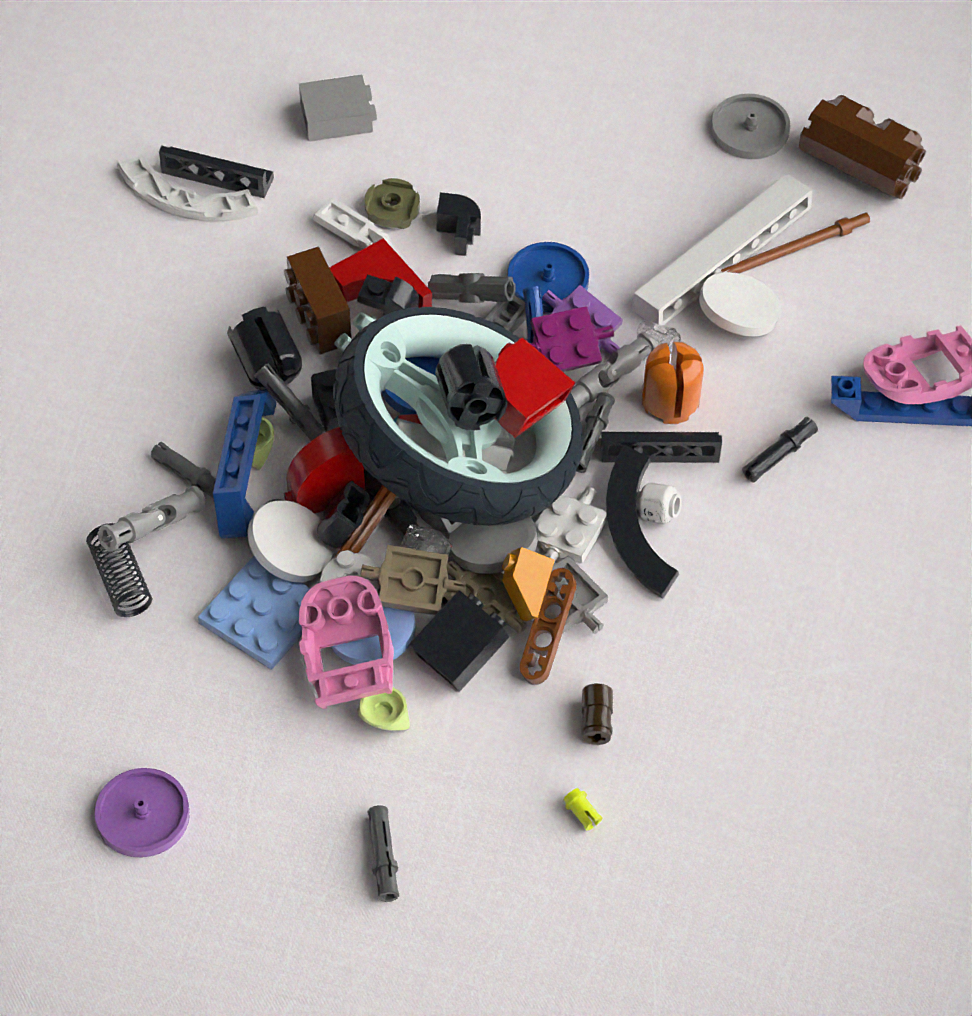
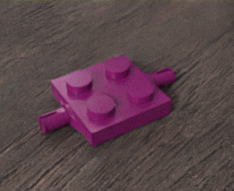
M587 306L535 317L530 321L534 334L533 343L530 344L563 372L600 364L602 357L598 347L599 340L614 337L612 325L595 328L591 322Z

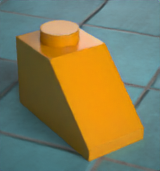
M523 547L513 550L506 555L502 565V570L505 571L502 581L520 619L527 622L538 618L555 560Z

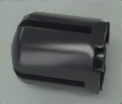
M260 307L242 314L243 321L237 324L233 330L229 326L227 335L250 384L258 390L266 389L254 375L268 363L286 385L291 383L301 372L302 358L279 310L277 309V312L268 311L266 307Z
M459 344L447 350L440 358L435 374L448 416L454 421L455 426L464 430H480V425L487 424L495 418L498 422L506 412L508 402L492 355L486 349L478 345L472 347L471 344Z

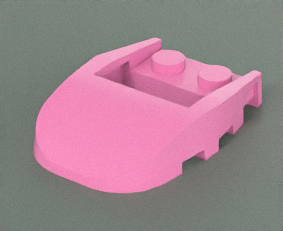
M961 325L956 326V331L942 334L938 329L928 331L926 337L913 339L911 335L900 338L899 344L894 346L884 344L868 352L863 361L864 372L878 391L899 403L923 404L954 398L972 388V338ZM942 351L959 373V379L948 383L945 380L934 383L933 387H930L912 361Z
M344 576L313 586L303 597L299 609V624L302 626V640L299 641L300 653L304 656L307 667L305 670L309 682L315 686L318 698H315L316 705L326 709L327 706L382 693L391 694L393 688L394 648L382 603L374 586L368 580L359 576ZM379 635L381 659L323 672L320 649Z

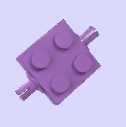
M581 285L563 300L550 290L542 297L543 301L554 308L551 314L587 306L591 322L596 329L612 325L615 332L623 322L621 317ZM611 337L599 340V350L604 349L612 355L620 349L611 340Z

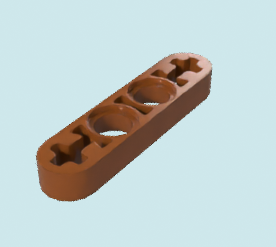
M557 568L551 572L538 618H535L523 652L519 669L524 679L530 684L538 685L547 680L574 598L577 583L573 574L565 568ZM562 578H565L568 585H562L559 593L562 599L557 597L559 590L555 582H561ZM558 605L561 607V612L556 618L549 619L545 617V610L549 606ZM548 633L552 636V641L548 646L538 647L536 645V639L540 634ZM532 652L540 655L538 665L541 671H535L534 675L528 669L529 667H534L537 661L536 655Z

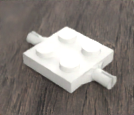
M586 487L578 500L561 495L548 508L543 510L535 523L538 538L537 547L547 552L545 554L546 557L556 561L557 558L569 556L572 560L583 563L608 521L605 510L590 505L597 494L593 488L590 490V487Z

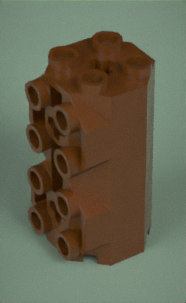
M839 95L829 101L822 99L808 118L811 121L809 129L804 127L801 132L798 149L893 197L903 199L910 182L915 183L922 172L919 164L922 162L926 150L921 145L922 137L920 134L890 118L885 119L882 123L875 124L873 121L874 113L870 108L844 95Z

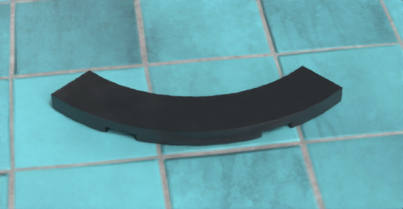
M624 445L614 463L607 487L606 514L609 530L620 558L634 574V577L647 589L663 599L679 576V572L661 559L651 548L641 531L637 515V494L644 473L651 461L646 455Z

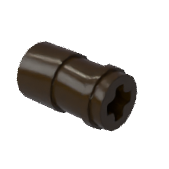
M589 684L582 689L583 725L581 726V734L583 735L584 742L588 744L602 745L611 740L613 727L611 726L613 690L605 684Z

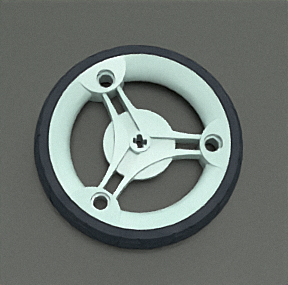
M406 308L391 312L374 320L362 328L343 351L335 374L336 381L333 384V398L340 430L343 431L342 434L346 443L363 467L374 478H377V481L404 501L412 503L413 506L438 517L465 524L504 525L531 517L548 508L565 492L576 474L582 455V425L579 410L570 392L563 404L528 428L535 433L537 443L536 454L529 465L518 471L504 474L495 466L482 461V450L494 444L501 433L502 426L494 419L487 424L480 425V430H464L456 427L454 421L448 416L437 377L415 366L405 358L434 357L440 359L447 350L459 344H471L472 347L478 345L486 349L492 355L494 362H496L499 352L507 343L514 344L521 338L486 319L447 308ZM388 389L416 410L422 425L440 441L447 462L425 451L398 427L382 401V391Z

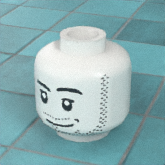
M648 483L637 494L639 515L645 521L667 524L673 517L676 518L679 515L681 496L677 494L673 486Z

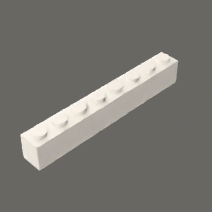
M788 173L781 179L774 181L768 189L760 195H756L745 207L735 211L727 221L717 225L709 235L698 240L691 249L684 254H680L673 263L665 269L658 271L655 277L646 284L640 285L634 292V312L660 329L699 298L701 289L709 277L718 273H724L721 269L751 257L811 209L812 189Z

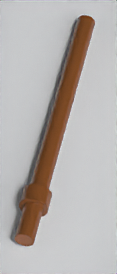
M865 212L850 219L847 217L835 221L832 226L742 260L737 264L721 269V271L740 274L834 236L840 235L842 237L852 233L853 229L870 223V216Z

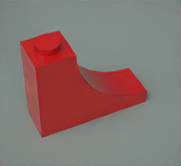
M384 238L329 267L347 303L358 298L360 289L368 274L392 283L395 277L406 281L419 295V308L432 307L431 290Z

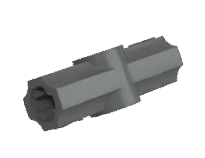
M484 273L431 275V279L428 282V288L432 292V299L459 300L461 303H483L484 301L509 302L512 301L516 290L513 277L484 276Z

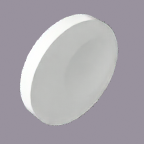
M724 272L712 275L705 281L699 295L700 306L712 322L729 332L743 336H760L769 333L775 328L781 315V305L773 291L762 282L739 273Z
M281 500L269 502L257 511L249 523L248 542L253 555L267 571L281 579L291 582L310 581L322 573L325 566L330 562L333 548L322 542L317 536V527L321 522L319 517L300 504Z

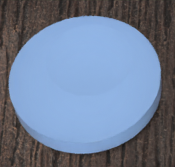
M383 607L394 648V660L406 651L414 638L416 629L414 612ZM379 635L331 646V649L338 657L353 665L382 658Z

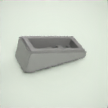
M515 295L512 301L497 302L484 319L492 323L495 322L513 333L526 320L525 302ZM508 308H510V309H512L513 311H515L516 313H515L514 315H512L511 313H509V312L506 311V310H507ZM501 315H503L504 317H506V318L509 319L510 321H509L508 323H506L505 321H503V320L500 319L499 317H500Z

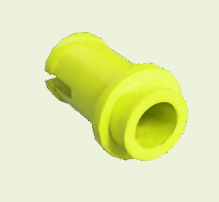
M576 788L564 797L565 808L572 810L585 830L589 831L594 828L592 821L597 826L603 817L598 814L587 800V793Z

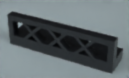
M161 145L159 149L161 172L163 174L236 192L248 189L252 196L264 199L274 179L273 171L172 146Z
M601 432L602 462H615L623 446L627 445L649 457L651 463H719L722 435H719V432Z

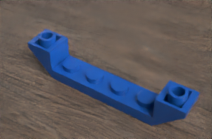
M831 376V403L856 421L972 426V396H956L950 399L923 404H903L886 397L881 392L861 391V377Z
M267 389L248 391L233 398L213 491L218 531L221 539L248 537V526L253 518L254 511L245 499L261 419L262 416L274 415L277 403Z

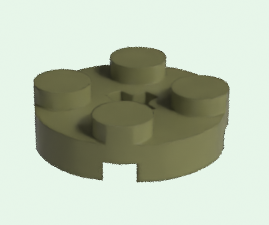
M397 178L382 180V184L376 187L375 184L372 185L365 194V211L368 215V220L383 227L408 228L411 225V221L417 217L420 211V195L418 191L416 193L413 190V185L409 182ZM392 200H395L397 203L394 206L386 204L391 203Z

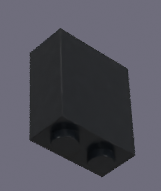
M460 590L409 644L413 652L459 692L509 638L504 628L507 624L500 616L494 612L489 615L482 609L484 604L476 596L470 593L467 597Z

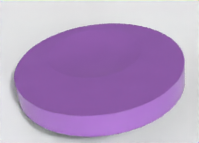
M137 768L117 775L101 790L95 805V820L101 838L114 851L130 857H150L168 850L183 836L190 818L188 797L183 786L170 774L152 768Z

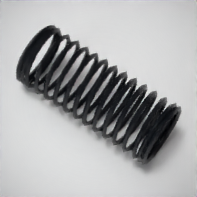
M100 525L89 533L86 542L114 611L120 617H132L141 614L148 609L153 598L146 582H144L145 579L133 555L131 546L128 542L122 543L117 550L109 552L105 551L106 549L101 544L95 546L99 539L95 540L92 545V540L98 535L99 528L103 526ZM122 550V551L119 552L118 554H115V555H113V556L106 557L107 555H109V554H111V553H113V552H115V551ZM125 555V556H123L122 558H120V559H118V560H116V561L109 562L111 559H114V558H116V557H118V556ZM122 561H126V562H124L123 564H121V565H119V566L111 567V566H113V565L116 564V563H119V562H122ZM129 566V567H127L126 569H124V570H122V571L113 573V572H114L115 570H117V569H120V568H122V567ZM125 572H130V573H128V574L125 575V576H122V577H119V578H115V577H117L118 575H121V574H123V573H125ZM133 577V578L129 579L128 581H125V582H122V583H118V582H120V581H122V580H124V579H126V578ZM135 582V583L132 584L131 586H128V587H126V588L120 589L121 587H123V586H125V585H127V584H129V583ZM136 588V589L133 590V591H130V592H127V593L123 594L124 592H126V591H128V590H130V589ZM141 595H145L141 600L133 604L119 605L121 602H128ZM147 596L149 597L148 601L139 608L127 611L118 609V607L135 606L144 601Z

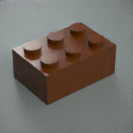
M319 246L287 256V269H284V275L289 287L285 288L286 295L290 304L295 303L297 307L295 311L299 323H305L306 336L310 345L315 344L320 355L338 349L335 346V341L340 335L345 333L352 339L350 308Z

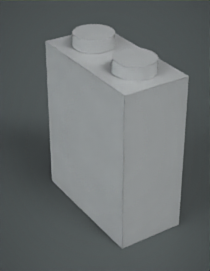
M362 74L299 83L300 104L309 141L373 132L372 121L377 120L374 104L370 105L369 101H372L370 85H365Z

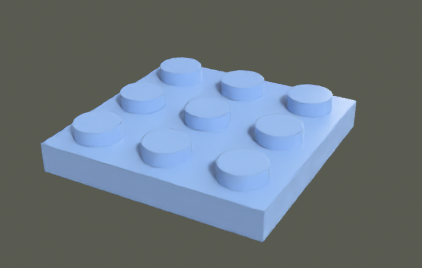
M253 556L198 616L199 624L272 670L302 636V626L299 624V609L303 597L311 588L301 582H291L273 575Z

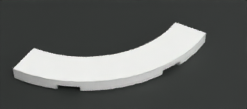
M143 155L117 163L118 171L122 178L139 197L149 204L173 215L203 221H228L258 215V208L248 189L209 196L197 195L195 191L176 185L171 186L164 182L161 176L149 166Z

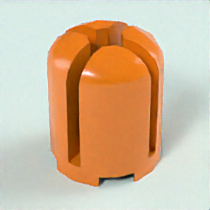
M673 341L670 364V350L667 343L656 346L649 353L645 362L642 405L647 414L649 411L655 417L663 419L664 424L685 422L689 420V416L696 411L697 407L699 408L704 373L702 358L696 349L684 342Z

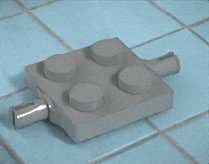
M567 556L557 564H553L552 571L557 568L568 569L573 574L577 583L563 633L574 625L584 622L596 634L604 625L593 613L608 602V595ZM562 578L561 582H555L559 590L557 597L562 599L559 594L562 585H568L565 578ZM558 605L549 606L545 610V617L549 619L556 618L561 612V607Z

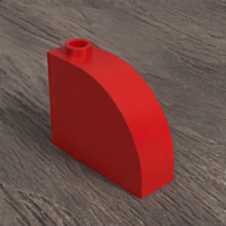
M523 337L514 344L507 343L499 352V357L495 362L508 402L506 412L498 423L514 438L563 404L575 385V382Z
M340 427L316 437L305 445L293 458L286 475L287 492H284L285 501L300 504L316 514L324 511L326 505L350 481H353L365 490L364 467L349 448Z

